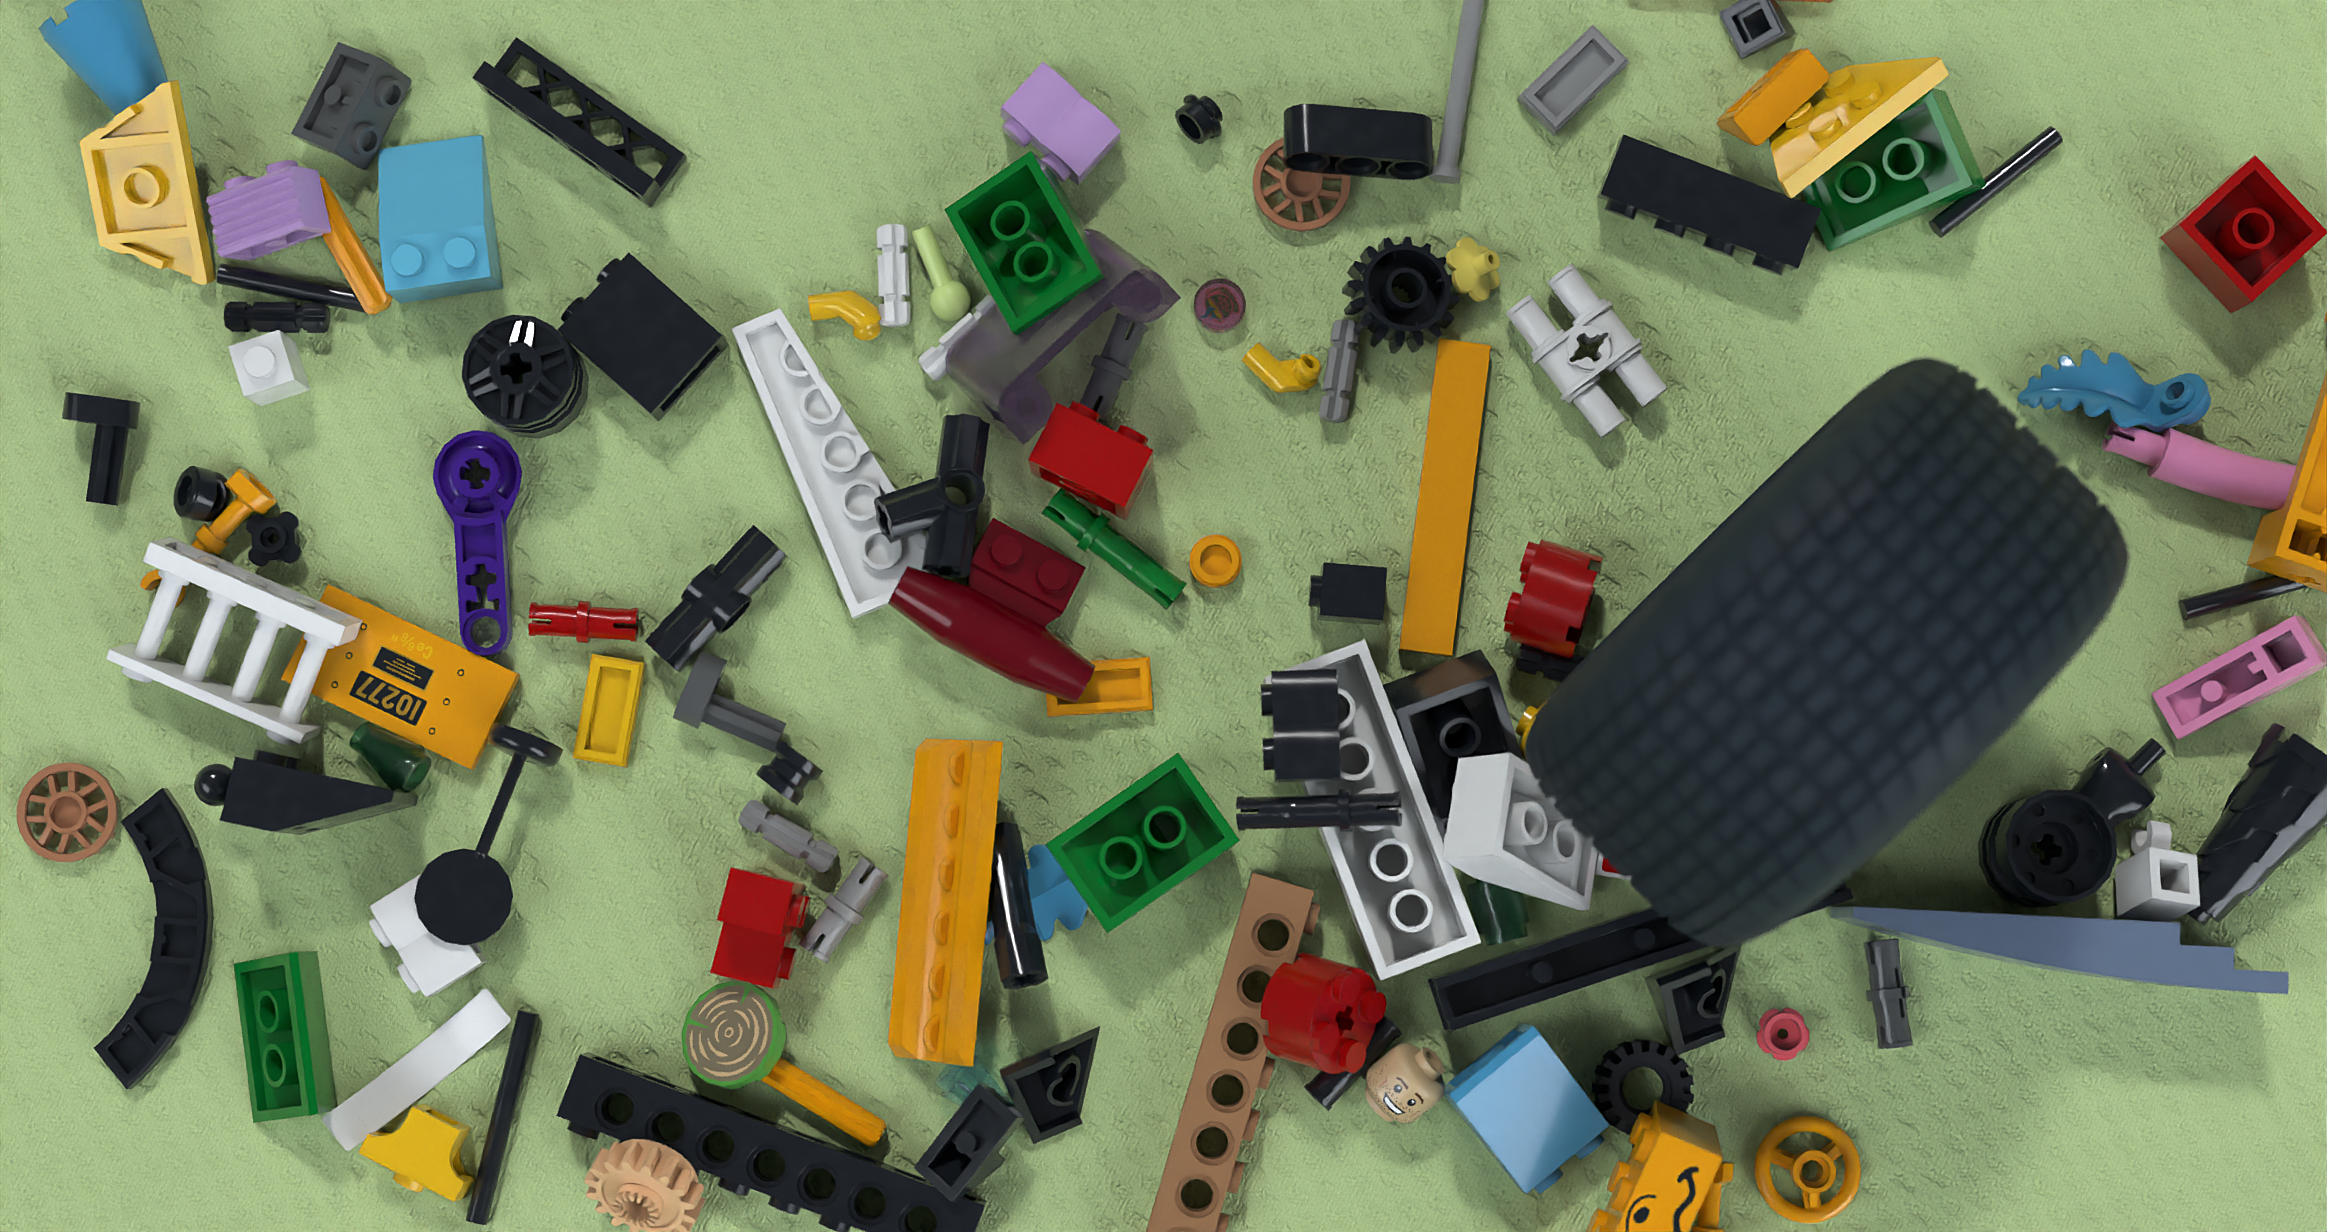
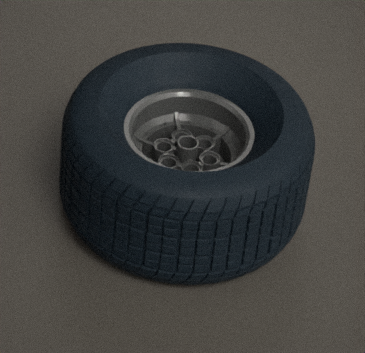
M1928 357L1912 359L1890 368L1857 393L1726 518L1561 682L1537 712L1526 737L1525 755L1534 780H1539L1537 786L1544 797L1548 799L1553 796L1556 799L1554 808L1566 820L1572 819L1571 825L1584 838L1592 836L1594 838L1592 846L1605 859H1610L1609 863L1621 876L1627 877L1631 875L1630 885L1643 898H1646L1648 903L1661 916L1670 915L1668 920L1670 925L1682 933H1687L1690 937L1719 947L1736 946L1779 928L1831 891L1904 830L1992 747L2076 656L2103 622L2118 596L2127 575L2129 553L2119 524L2116 523V519L2106 504L2098 505V496L2084 483H2080L2081 480L2066 465L2057 467L2059 458L2045 444H2040V439L2026 426L2017 428L2018 418L2005 405L1999 406L2000 400L1987 387L1979 390L1975 386L1978 379L1965 370L1958 372L1959 367Z

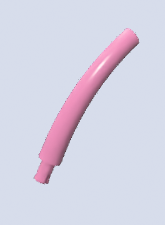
M2113 420L2105 433L2111 436L2110 440L2103 439L2102 450L2111 451L2147 464L2149 477L2210 497L2275 511L2284 507L2297 466L2235 452L2171 428L2165 429L2159 436L2134 426L2122 428Z

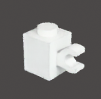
M2150 820L2147 822V831L2138 829L2132 831L2131 848L2135 855L2115 866L2117 917L2140 921L2171 922L2200 906L2197 855L2170 850L2172 834L2169 823Z

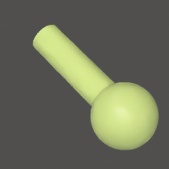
M929 224L912 231V236L934 287L930 295V306L933 313L941 320L947 322L962 319L971 307L969 290L962 283L953 280L931 225Z

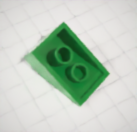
M1932 88L1802 191L1808 204L1821 208L1816 224L1828 252H1831L1938 209L1985 187L1986 184L1946 91Z
M1032 151L944 209L1009 328L1016 336L1105 277L1080 219L1055 174Z
M1176 753L1046 843L1045 846L1108 934L1234 847L1240 840L1179 753Z

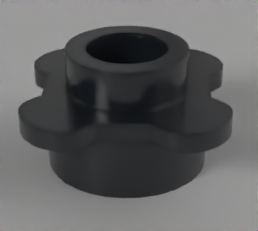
M285 511L278 517L265 518L260 514L250 517L246 523V529L251 534L252 548L248 552L249 560L257 566H265L269 561H284L288 564L296 562L302 553L299 546V534L296 530L299 527L297 516ZM273 534L278 536V541L275 544H271L269 541L270 536Z

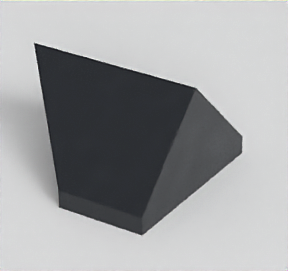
M1741 944L1726 946L1644 978L1671 1048L1676 1051L1675 1054L1677 1056L1725 1037L1722 1024Z
M1100 1026L1003 1066L999 1070L1017 1111L1025 1117L1023 1123L1033 1144L1083 1124L1080 1115Z

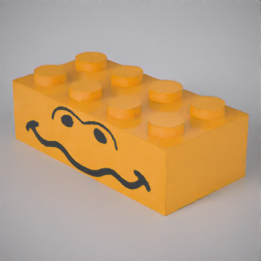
M1655 1100L1649 1115L1641 1112L1636 1119L1629 1138V1143L1634 1144L1633 1150L1627 1163L1619 1160L1615 1165L1607 1186V1191L1612 1192L1605 1210L1597 1208L1594 1211L1586 1232H1689L1723 1159L1716 1127Z

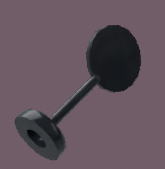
M492 723L488 733L489 743L494 748L513 757L476 849L462 848L441 854L428 863L417 880L414 896L417 914L429 933L445 943L465 946L483 942L500 930L510 914L513 892L509 876L500 863L488 856V853L525 761L544 767L554 766L558 763L563 749L559 746L519 729Z

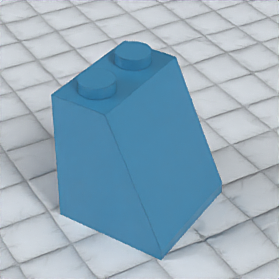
M1521 1022L1445 1084L1444 1096L1513 1182L1525 1194L1533 1188L1540 1194L1551 1187L1563 1175L1559 1167L1575 1154L1581 1160L1597 1149L1605 1140L1600 1133L1610 1126L1534 1025Z

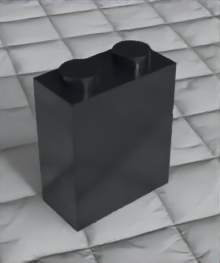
M628 252L622 260L615 258L602 269L596 280L599 285L586 299L581 296L567 307L561 316V320L564 323L557 330L659 422L729 344L714 327Z

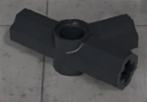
M962 413L959 415H946L943 418L935 478L878 496L874 500L876 520L882 535H885L890 543L927 531L922 570L943 578H966L970 573L978 508L985 495V484L982 479L990 423L983 421L978 416ZM954 487L959 489L965 495L967 504L957 505L948 499L945 488Z

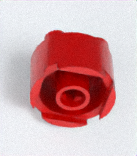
M1541 539L1539 544L1528 542L1519 572H1522L1519 582L1524 583L1525 586L1522 594L1512 592L1503 620L1505 622L1504 632L1511 633L1510 640L1573 659L1575 644L1579 643L1596 589L1593 585L1596 575L1600 574L1604 557Z
M1309 953L1297 954L1296 956L1300 959L1293 964L1284 962L1277 968L1264 992L1260 1018L1268 1021L1269 1036L1262 1034L1264 1044L1277 1057L1330 1074H1338L1344 1071L1355 1073L1363 1066L1366 1058V1049L1373 1036L1376 1023L1385 1014V995L1376 990L1371 976L1363 969Z

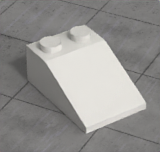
M1512 753L1459 758L1455 782L1452 787V801L1447 831L1444 837L1442 860L1473 878L1580 911L1589 910L1598 853L1592 846L1594 838L1592 836L1584 838L1571 825L1572 819L1566 820L1554 808L1556 799L1553 796L1548 799L1544 797L1537 786L1539 780H1534L1528 763Z

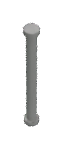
M1463 0L1437 163L1433 165L1432 173L1429 175V178L1436 182L1457 184L1460 182L1461 170L1457 169L1484 0Z

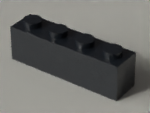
M1624 134L1619 138L1597 195L1598 198L1607 201L1605 210L1613 214L1634 220L1636 213H1641L1657 219L1654 228L1661 232L1682 239L1686 231L1705 238L1703 247L1729 257L1733 256L1735 249L1755 256L1752 262L1753 266L1780 276L1784 268L1789 270L1799 268L1821 212V208L1794 198H1788L1784 194Z

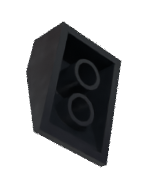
M1481 649L1383 685L1443 844L1447 831L1452 801V787L1455 782L1458 759L1512 753L1523 760L1497 673Z

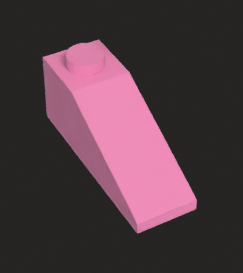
M2294 615L2151 694L2177 740H2180L2327 666V653L2306 618Z

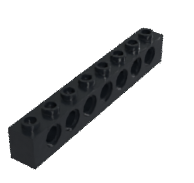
M589 1052L579 1055L556 1115L570 1121L567 1127L569 1131L587 1138L597 1140L601 1132L619 1139V1143L632 1139H644L661 1143L681 1154L693 1166L697 1176L700 1170L720 1177L719 1187L739 1195L748 1196L750 1189L769 1195L771 1197L768 1205L790 1214L798 1215L800 1208L821 1215L819 1224L838 1232H849L851 1226L865 1232H914L908 1224V1214L912 1208L917 1206L928 1207L936 1215L937 1226L933 1232H976L987 1201L966 1194L956 1203H952L921 1176ZM617 1092L627 1095L633 1103L632 1117L626 1123L613 1119L608 1110L609 1100ZM666 1111L678 1114L684 1123V1132L678 1141H669L659 1132L658 1121ZM716 1130L727 1132L734 1141V1152L727 1160L715 1158L708 1149L709 1137ZM772 1149L782 1155L785 1161V1170L781 1177L771 1179L760 1172L758 1158L763 1150ZM823 1168L832 1173L836 1186L831 1196L818 1197L811 1192L808 1186V1176L813 1169ZM866 1187L879 1189L886 1198L884 1213L878 1216H869L862 1212L858 1205L859 1192Z

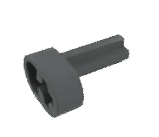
M702 650L678 701L673 719L697 729L703 722L775 752V748L780 742L787 723L715 693L725 671L727 660Z

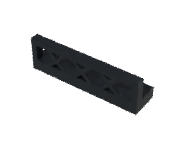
M517 37L495 67L484 61L472 77L482 91L650 208L687 158L683 152ZM521 55L537 66L540 85L523 88L507 77V74ZM546 73L559 82L547 83ZM571 89L579 95L582 114L568 117L563 116L551 107L549 93ZM535 95H542V100L537 98ZM588 102L601 111L589 113ZM614 119L621 124L624 143L606 146L593 137L591 122ZM578 124H584V130ZM630 131L643 140L631 142ZM656 148L669 157V159L656 177L652 178L635 166L633 151ZM626 153L627 160L619 154Z

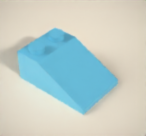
M482 135L378 149L379 244L385 291L399 303L503 289L484 137Z

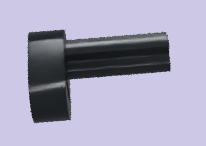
M65 392L62 419L96 424L86 502L118 506L129 429H137L140 402Z

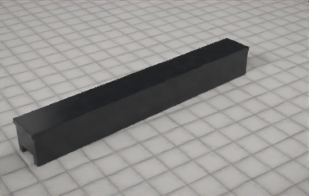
M1843 880L1796 917L1854 899L1851 889L1847 888L1845 880ZM1652 906L1427 980L1444 1030L1453 1031L1711 945L1690 937L1687 933H1682L1669 924L1670 915L1661 916Z

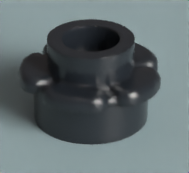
M1193 94L1185 96L1183 99L1185 104L1175 112L1176 121L1183 133L1197 144L1204 143L1208 138L1218 137L1222 132L1220 122L1223 119L1218 105L1207 96H1202L1199 99Z

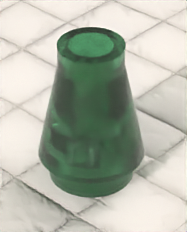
M369 721L364 722L356 729L349 742L350 748L360 754L391 790L400 789L405 793L411 792L424 780L431 767V758L425 754V748L422 745L380 729Z

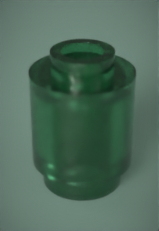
M1476 878L1475 883L1466 885L1478 934L1484 933L1487 946L1528 936L1525 923L1530 922L1523 893Z

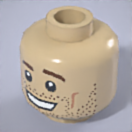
M1400 1043L1374 1063L1367 1071L1366 1099L1371 1108L1382 1119L1388 1122L1395 1120L1399 1123H1412L1437 1104L1443 1097L1445 1091V1083L1442 1078V1074L1445 1072L1444 1065L1431 1049L1427 1047L1420 1049L1412 1044Z

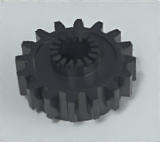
M1405 236L1400 244L1394 245L1391 239L1387 237L1378 245V252L1369 245L1360 255L1362 262L1354 261L1348 269L1347 274L1354 280H1350L1344 285L1342 294L1353 297L1354 300L1346 306L1344 313L1345 315L1358 314L1360 321L1353 330L1356 334L1364 332L1366 329L1370 330L1373 333L1370 340L1372 347H1376L1385 339L1389 341L1390 353L1396 354L1404 342L1407 343L1410 351L1414 353L1424 345V339L1433 344L1442 335L1440 328L1446 329L1453 322L1455 317L1447 310L1453 309L1459 303L1460 297L1451 293V287L1453 286L1452 275H1448L1444 268L1446 264L1445 256L1437 258L1430 253V244L1426 243L1424 246L1418 247L1412 245L1411 237ZM1396 286L1399 289L1403 288L1404 292L1408 293L1409 303L1399 301L1394 296L1392 288Z

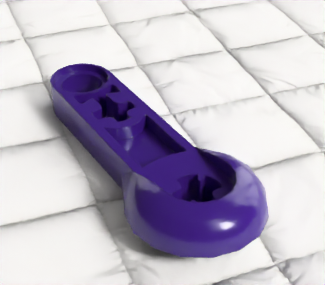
M473 430L458 434L443 446L435 459L433 481L437 495L454 523L459 623L462 642L469 651L477 655L493 656L504 651L512 640L513 627L506 520L520 490L522 469L518 454L508 441L493 432ZM479 460L481 467L489 469L491 472L489 481L482 479L485 486L479 489L475 488L474 482L465 480L464 477L466 468L473 470L471 463ZM481 565H485L487 572L496 574V583L487 586V601L496 602L499 600V610L481 608L471 611V601L482 603L480 587L473 586L470 582L471 576H476L480 573ZM491 617L500 626V638L493 646L484 648L475 642L472 634L473 627L481 618Z

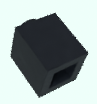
M1323 562L1320 575L1310 576L1308 606L1318 607L1317 620L1380 625L1384 618L1387 567Z

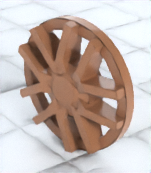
M1283 138L1275 141L1261 154L1254 169L1253 193L1260 210L1269 221L1291 231L1305 232L1327 226L1328 223L1339 215L1346 204L1350 191V176L1301 172L1287 167L1283 173H1280L1266 164L1274 154L1283 162ZM1262 172L1278 183L1262 191ZM1322 181H1341V193L1322 189ZM1278 192H1282L1286 199L1271 209L1265 199ZM1319 199L1337 201V203L1330 212L1324 215ZM1311 203L1317 220L1304 222L1301 205ZM1291 205H1294L1296 222L1282 218L1279 214Z
M58 763L36 773L23 788L17 804V824L24 841L40 856L57 862H76L99 854L108 841L113 839L118 822V803L120 800L109 783L110 781L97 770L78 763ZM68 772V791H61L57 773ZM79 772L91 777L95 781L80 790ZM47 778L51 798L34 795V790ZM101 788L106 799L90 805L87 797ZM29 802L46 804L44 816H28ZM108 808L107 823L104 825L93 814ZM29 823H47L39 841L33 836ZM88 824L102 833L94 843L83 832V829ZM55 832L62 833L57 852L46 848ZM73 837H75L85 849L68 854Z

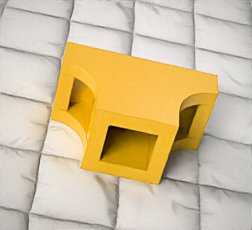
M426 1104L412 1106L403 1125L394 1133L381 1130L368 1133L358 1152L394 1171L395 1174L392 1179L403 1187L420 1193L426 1187L453 1202L466 1197L475 1179L465 1170L461 1160V1148L471 1127Z

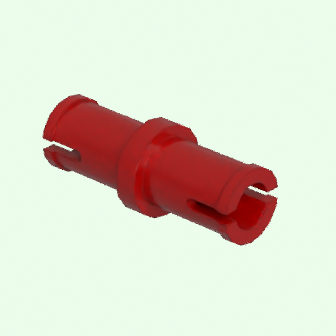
M579 601L578 606L538 604L537 602H531L529 618L550 619L551 621L532 620V623L528 624L529 636L576 637L577 643H589L590 638L637 642L639 626L618 625L617 623L636 624V621H639L638 608L592 607L590 601Z

